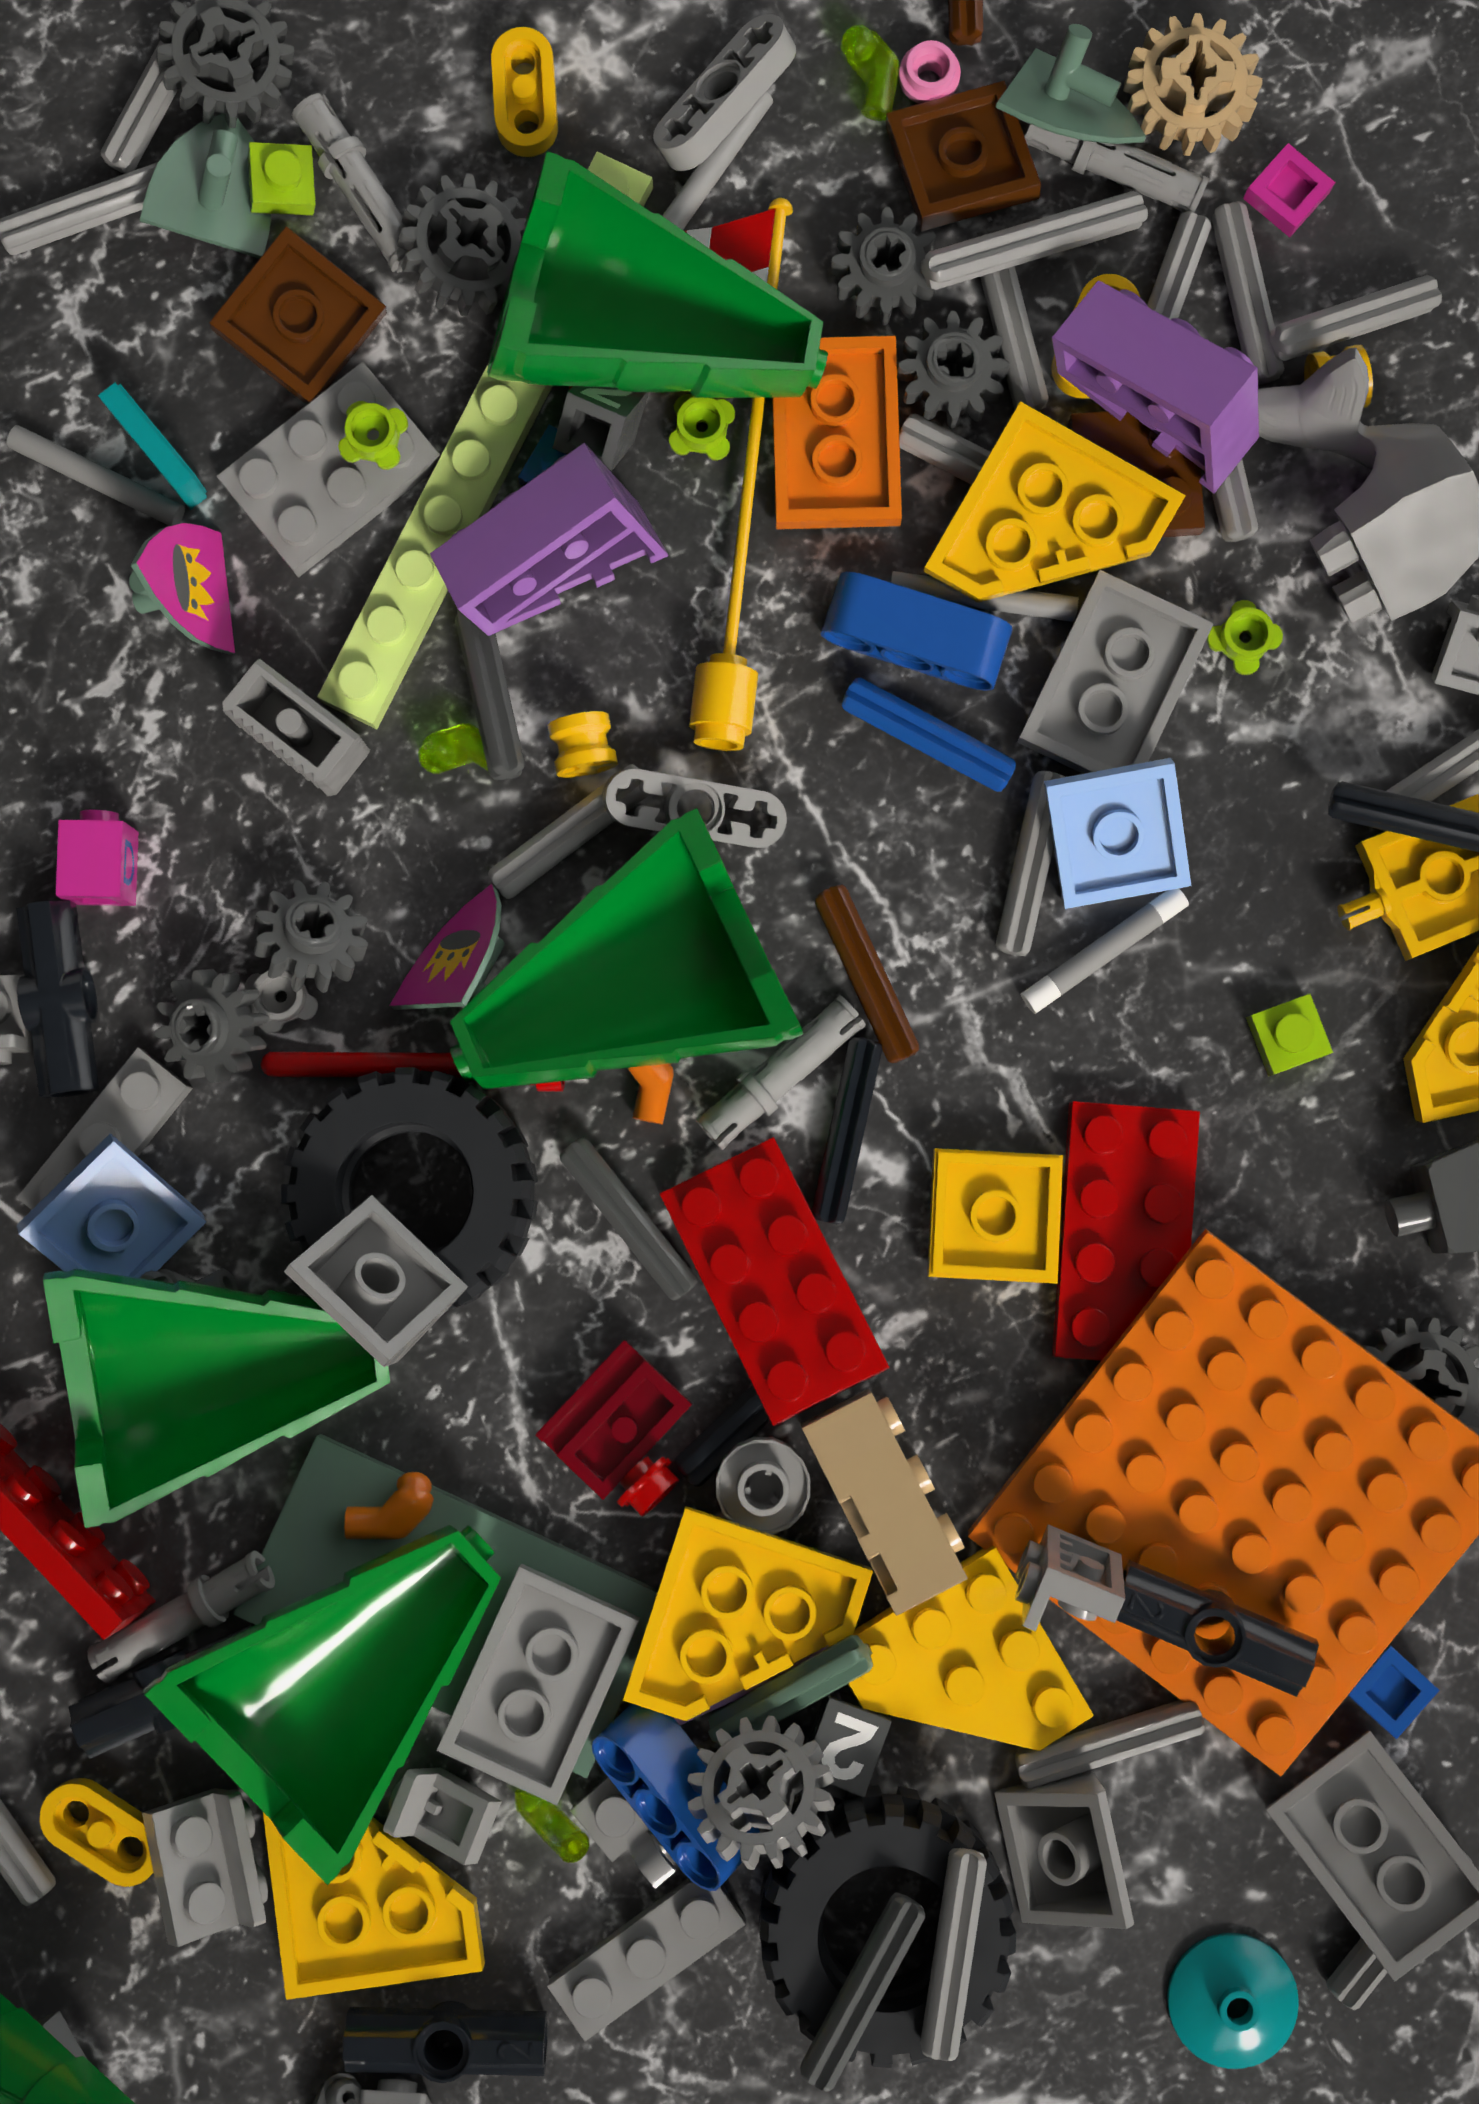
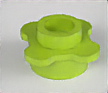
M685 394L679 397L674 404V411L677 415L676 430L669 436L671 449L681 456L689 452L706 454L709 459L714 461L723 459L730 450V443L726 439L728 425L735 419V410L732 404L725 399L693 398L692 394ZM698 423H706L708 429L705 432H699L696 429Z
M365 401L352 403L346 411V437L341 439L338 445L341 456L350 463L362 459L376 462L378 467L383 470L394 468L401 459L397 447L400 435L408 428L406 415L398 408L387 410L382 405L376 403H367ZM370 431H378L379 437L376 440L368 439Z
M1240 600L1232 605L1230 617L1222 625L1212 627L1207 637V644L1211 650L1223 652L1233 661V668L1238 674L1250 675L1257 671L1260 665L1259 659L1268 650H1274L1280 646L1283 640V632L1277 624H1273L1265 612L1257 609L1253 602ZM1240 633H1248L1250 635V642L1243 643L1239 638Z

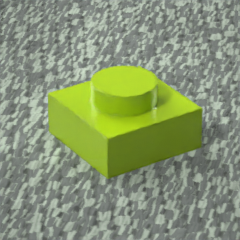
M249 142L248 170L251 213L313 216L316 204L312 145Z
M1311 994L1246 1017L1268 1077L1333 1053Z

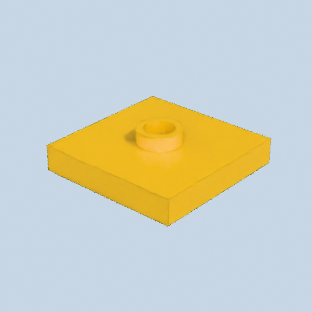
M934 1148L927 1277L1058 1284L1063 1155Z

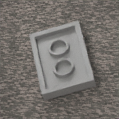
M363 361L216 476L298 578L431 474L440 458V454L405 412L408 428L400 435L397 449L400 452L401 459L394 468L383 470L378 467L376 462L362 459L350 463L341 456L338 445L340 440L346 437V411L352 403L365 401L382 405L387 410L398 408L403 411ZM376 430L368 433V439L376 440L379 437V432Z
M1099 570L1017 743L1082 774L1149 762L1214 623Z
M521 1563L436 1751L557 1806L640 1617Z
M1366 1731L1265 1808L1394 1982L1479 1919V1871L1371 1731Z

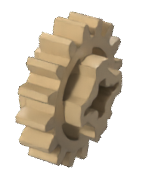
M1201 13L1194 14L1190 27L1187 28L1182 27L1181 22L1176 16L1170 17L1164 35L1158 30L1151 28L1147 32L1143 48L1135 47L1128 66L1131 70L1128 71L1123 88L1124 92L1133 94L1127 109L1133 116L1141 114L1145 116L1141 125L1145 135L1151 134L1154 130L1162 134L1159 148L1164 151L1171 145L1174 139L1181 141L1184 156H1190L1195 143L1202 141L1209 153L1215 152L1221 140V134L1233 142L1238 137L1243 125L1242 122H1249L1256 108L1257 102L1254 99H1256L1262 86V78L1252 74L1259 61L1258 54L1242 55L1241 49L1246 36L1240 33L1229 40L1223 35L1226 21L1221 18L1211 30L1204 28ZM1179 53L1175 58H1168L1171 55ZM1189 71L1191 72V78L1187 76ZM1194 92L1198 94L1196 99L1194 98ZM1210 111L1218 112L1212 116L1205 117V115Z

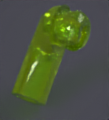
M864 25L851 26L842 36L841 50L846 56L848 64L866 84L861 113L868 119L885 121L886 113L892 112L900 68L898 57L875 31L869 30Z
M462 723L435 731L423 740L422 746L419 748V762L426 771L432 774H441L472 762L488 771L479 728L472 724Z
M521 1789L515 1791L514 1802L516 1811L563 1861L575 1863L586 1855L590 1845L588 1836L558 1806Z

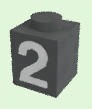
M573 386L567 392L552 449L569 454L585 443L603 464L612 471L635 442L649 392H625L611 387Z
M836 1690L823 1697L807 1741L808 1743L815 1740L824 1754L818 1764L828 1765L833 1774L834 1782L820 1789L829 1792L832 1797L846 1799L848 1792L865 1797L892 1722L890 1715L863 1709L855 1696L840 1690Z

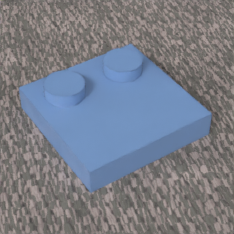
M110 1133L17 1224V1229L20 1236L63 1271L83 1269L140 1278L147 1271H158L206 1223L202 1212Z

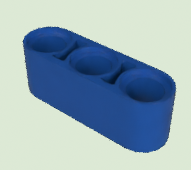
M842 572L839 575L820 634L827 641L842 648L964 687L987 691L995 687L1013 628L1003 619L976 609L861 573Z
M631 1703L592 1742L594 1757L601 1769L682 1872L700 1888L716 1891L740 1866L742 1860L740 1850L728 1862L722 1859L716 1850L718 1839L707 1844L697 1830L704 1819H695L688 1809V1802L695 1797L701 1796L690 1786L688 1776L689 1774L705 1773L706 1767L697 1755L699 1749L673 1717ZM724 1781L721 1785L720 1793L727 1788ZM752 1827L747 1833H760L759 1828Z

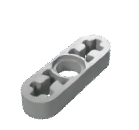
M774 14L761 15L746 23L659 121L654 130L653 139L672 169L686 171L703 163L791 64L796 54V45L779 16ZM735 86L730 92H728L724 96L715 99L720 93H722L726 89Z
M634 768L617 771L607 780L603 788L602 800L608 815L616 822L631 827L655 831L662 830L671 820L679 818L677 805L681 796L689 790L698 789L709 797L712 804L711 815L705 822V825L713 841L764 848L778 841L786 828L787 816L783 804L776 796L765 791ZM631 779L640 780V791L663 796L661 783L672 784V788L668 792L664 803L666 822L660 823L655 821L660 811L659 808L640 805L636 807L634 815H626V805L616 801L618 788L627 789L630 786ZM725 793L733 795L728 808L745 811L753 810L755 802L761 801L762 812L771 815L770 827H759L756 837H751L749 825L726 820L727 833H718L717 830L725 815L723 795Z

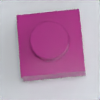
M1288 143L1248 187L1243 199L1290 238L1327 197L1335 182Z

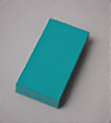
M114 382L98 395L113 417L190 510L207 498L205 494L207 490L195 473L121 384L117 385Z

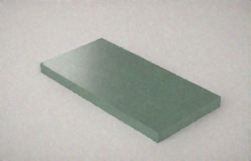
M317 1435L261 1554L265 1561L256 1567L257 1571H260L269 1565L274 1575L275 1585L269 1591L262 1592L239 1605L234 1615L257 1625L261 1623L263 1616L343 1581L344 1572L447 1525H451L459 1532L469 1525L494 1551L495 1554L487 1563L501 1579L450 1685L440 1688L432 1705L433 1708L448 1715H453L521 1563L640 1617L572 1771L587 1779L596 1760L592 1751V1742L614 1720L620 1707L658 1589L433 1485L430 1493L434 1498L431 1511L408 1536L396 1540L346 1539L344 1530L346 1508L348 1506L382 1507L389 1497L398 1490L397 1480L405 1472L325 1435Z

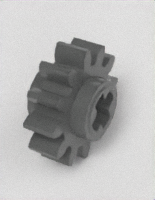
M890 207L883 209L880 224L876 225L872 224L871 219L866 214H858L857 236L848 231H840L837 248L841 254L833 256L831 260V274L842 278L837 287L838 300L850 299L856 295L858 298L855 317L860 319L868 313L870 307H875L879 309L878 316L882 325L889 323L892 308L896 307L900 308L901 313L906 318H914L916 309L915 296L923 301H932L935 289L927 286L925 277L921 272V261L925 259V255L929 251L934 249L935 233L927 232L917 237L915 235L917 215L914 213L906 217L902 225L894 224V215ZM881 260L885 261L886 265L884 264L880 268L875 267V263ZM896 263L897 270L889 272L887 267Z
M956 311L949 313L944 329H938L937 324L932 319L925 318L921 330L922 340L914 336H907L905 338L903 353L908 359L899 362L897 369V378L905 382L912 381L905 390L904 403L914 404L921 399L924 400L926 403L923 418L929 421L936 416L937 411L946 412V422L950 429H955L960 412L964 410L967 411L972 420L980 422L984 413L983 399L988 403H999L1004 389L998 381L1006 378L1010 366L1009 361L1005 359H993L1000 350L1002 337L995 335L982 340L980 338L983 326V319L981 317L974 319L968 329L960 328V319ZM944 364H956L957 374L961 376H949V370Z
M296 880L294 881L289 900L283 894L272 891L269 894L267 911H258L253 930L259 936L256 938L254 955L264 958L272 956L268 971L270 978L281 976L284 971L292 973L291 987L296 992L303 987L306 978H314L315 985L322 993L327 992L332 973L343 981H350L355 968L354 961H363L368 942L361 938L366 928L367 918L361 915L348 917L353 901L351 895L342 896L337 902L328 899L330 894L328 882H322L319 885L316 895H309L304 884Z
M214 969L195 970L192 974V980L183 979L171 982V989L177 997V1001L159 1002L157 1004L158 1010L163 1015L169 1016L170 1021L169 1025L158 1028L155 1031V1036L162 1039L171 1038L174 1044L167 1051L164 1059L166 1062L186 1060L184 1078L188 1080L206 1076L209 1083L228 1081L232 1073L247 1072L253 1069L251 1059L246 1052L266 1049V1042L261 1037L254 1035V1027L267 1023L269 1016L264 1013H252L250 1005L257 1000L259 991L257 989L237 991L240 985L238 973H219L217 975Z

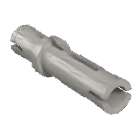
M320 93L308 96L294 108L292 112L293 120L300 126L319 155L318 166L326 178L335 180L359 220L387 260L391 271L402 272L401 264L409 250L397 247V239L401 228L406 227L401 222L403 218L401 213L365 160L366 148L358 137L349 135L330 106L326 95L323 94L321 96Z
M1030 124L1025 136L1028 146L1030 145L1041 151L1044 150L1074 164L1073 171L1084 174V171L1088 170L1154 200H1159L1173 206V208L1182 212H1195L1209 181V178L1183 169L1172 164V162L1126 143L1109 144L1083 141L1055 134Z
M839 995L822 1013L802 1028L803 1035L788 1040L750 1074L746 1070L736 1078L738 1084L695 1120L699 1126L704 1128L703 1130L709 1138L723 1150L740 1132L763 1113L769 1117L777 1110L776 1102L832 1055L844 1042L859 1030H862L866 1026L864 1020L858 1017L859 1013L853 1006Z
M252 1551L242 1560L211 1578L206 1575L196 1578L188 1585L187 1592L107 1639L89 1646L87 1652L90 1666L92 1669H95L104 1662H107L108 1667L99 1671L97 1676L103 1682L110 1683L122 1673L203 1626L207 1625L214 1628L220 1625L229 1617V1611L274 1587L275 1579L272 1569L268 1565L257 1571L256 1567L262 1564L265 1558L259 1552Z

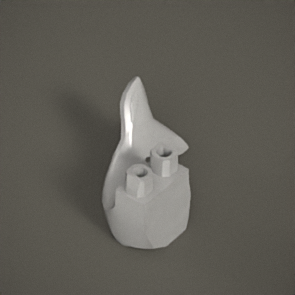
M1349 348L1336 355L1301 385L1258 389L1259 437L1271 442L1331 451L1350 458L1371 470L1363 485L1334 509L1339 521L1327 527L1309 541L1328 577L1357 561L1359 562L1363 571L1332 587L1341 608L1351 623L1371 616L1382 609L1393 621L1446 594L1479 558V484L1467 461L1439 426L1420 423L1366 426L1361 423L1360 419L1369 389L1367 366L1357 348Z

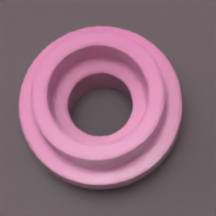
M932 40L921 42L912 47L904 55L900 63V86L905 95L918 104L953 95L958 88L961 70L959 61L945 44ZM923 71H933L940 79L936 82H927L920 79L918 75Z

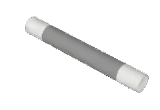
M1179 888L1163 892L1020 994L1023 1001L1034 1014L1038 1013L1189 906L1187 898Z

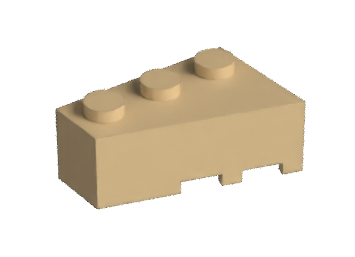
M867 1389L800 1423L896 1616L968 1579L955 1554L965 1547L948 1514L945 1513L936 1518L925 1494L935 1490L918 1455L916 1454L906 1460L895 1436L903 1433L905 1429L888 1397L876 1402L872 1392Z

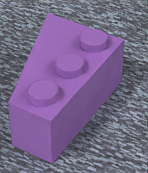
M1098 280L1052 336L1058 374L1119 421L1129 412L1158 435L1152 446L1164 456L1168 457L1175 448L1204 470L1205 474L1201 477L1199 483L1212 493L1218 490L1259 438L1258 367L1254 366L1251 360L1241 351L1232 347L1223 349L1201 337L1198 331L1188 322L1179 318L1170 320L1150 309L1132 291L1126 289L1118 291Z
M585 443L569 454L557 459L547 470L519 490L507 495L501 503L466 528L457 531L447 542L430 553L457 609L488 636L561 604L557 594L583 582L593 579L598 588L615 580L612 570L646 555L650 563H654L669 556L639 502Z

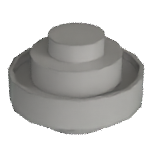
M752 1437L737 1443L723 1457L716 1473V1498L723 1514L730 1521L773 1535L790 1528L803 1515L810 1499V1475L803 1457L790 1444L774 1437Z

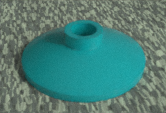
M1220 1933L1204 1938L1191 1946L1175 1965L1167 1990L1169 2017L1182 2043L1201 2060L1227 2069L1252 2067L1271 2058L1289 2039L1298 2016V1990L1290 1968L1270 1945L1247 1934ZM1236 1998L1246 1999L1249 2003L1247 2012L1240 2018H1232L1227 2015L1229 2003Z

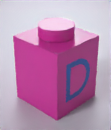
M106 810L80 811V820H58L56 896L64 901L70 900L76 903V905L136 906L139 832L124 821H119V813Z

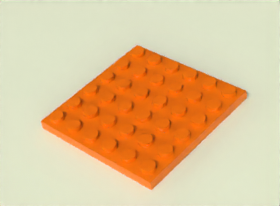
M1205 1228L968 1530V1537L984 1550L991 1546L996 1547L1006 1566L1016 1573L1029 1540L1040 1544L1047 1525H1051L1121 1554L1123 1570L1129 1560L1197 1589L1221 1591L1229 1596L1235 1605L1316 1638L1319 1647L1316 1653L1314 1669L1306 1687L1302 1688L1296 1697L1225 1666L1214 1668L1202 1665L1193 1659L1189 1651L1117 1620L1113 1623L1097 1616L1096 1620L1087 1621L1069 1614L1181 1701L1195 1702L1203 1718L1281 1777L1478 1537L1479 1434ZM1052 1597L1049 1598L1053 1603L1059 1606V1600ZM1207 1617L1200 1621L1195 1629V1633L1202 1638L1216 1639L1226 1633L1230 1623L1222 1617Z

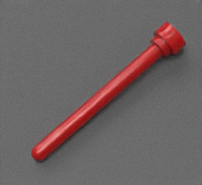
M269 1052L261 1059V1069L270 1077H360L375 1071L384 1074L395 1072V1068L416 1067L423 1071L434 1072L436 1070L456 1078H462L451 1053ZM565 1081L530 1085H536L537 1091L563 1092Z

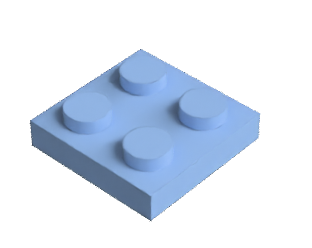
M1171 758L1044 781L1061 896L1065 909L1191 886L1175 763Z

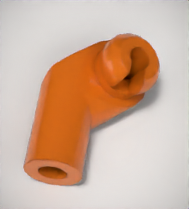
M661 1064L628 1068L640 1084L632 1118L663 1125L674 1077L672 1065Z
M407 1472L398 1478L396 1484L398 1490L389 1497L382 1507L348 1506L345 1512V1538L396 1540L408 1536L431 1511L434 1498L430 1494L432 1489L430 1479L420 1472Z

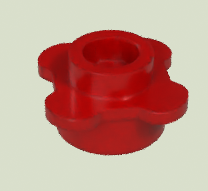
M648 1456L642 1459L621 1480L620 1485L626 1491L618 1499L617 1503L621 1507L631 1505L642 1517L648 1514L679 1482V1479L668 1469L672 1461L668 1457L666 1459L661 1457L655 1463Z

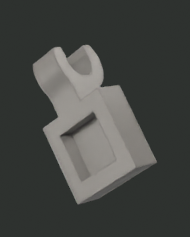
M608 1776L572 1806L570 1812L611 1862L628 1850L642 1874L654 1888L660 1886L676 1872L675 1866L677 1864Z

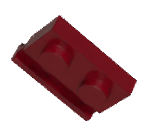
M625 1339L535 1436L550 1447L560 1460L604 1500L693 1403Z

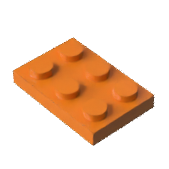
M896 336L821 338L819 349L827 351L828 357L818 387L814 389L807 386L801 397L772 398L776 529L900 526L902 521Z

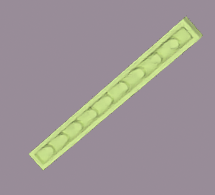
M598 151L588 168L590 172L643 207L653 190L651 176ZM487 365L317 696L321 703L370 727L378 729L448 592L430 553L447 542L457 531L466 528L489 511L553 385L528 384L521 381H504L488 377Z

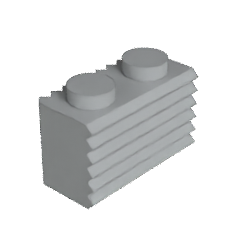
M261 659L254 662L222 702L223 712L239 728H242L249 736L252 735L258 743H262L268 751H272L288 766H292L297 773H301L307 781H311L317 789L320 788L327 796L337 795L370 752L368 746H366L357 733Z

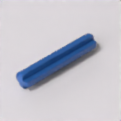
M855 678L843 697L842 707L846 712L996 792H1001L1006 787L1015 771L1016 762L1014 759L863 678Z

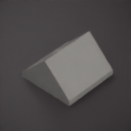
M372 1195L291 1262L284 1271L383 1367L397 1363L468 1287Z
M1092 1770L1031 1789L1025 1788L1021 1784L1002 1788L994 1792L1022 1923L1128 1929L1134 1925L1106 1791Z

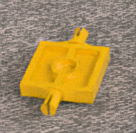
M1476 794L1449 806L1479 813V795ZM1390 831L1383 832L1355 845L1368 874L1371 893L1348 903L1338 905L1339 918L1359 909L1364 910V912L1341 921L1347 930H1351L1353 927L1381 916L1391 927L1405 961L1479 931V852Z

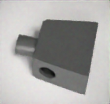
M1479 1137L1410 1167L1415 1193L1385 1201L1386 1219L1395 1237L1425 1231L1432 1253L1479 1252Z

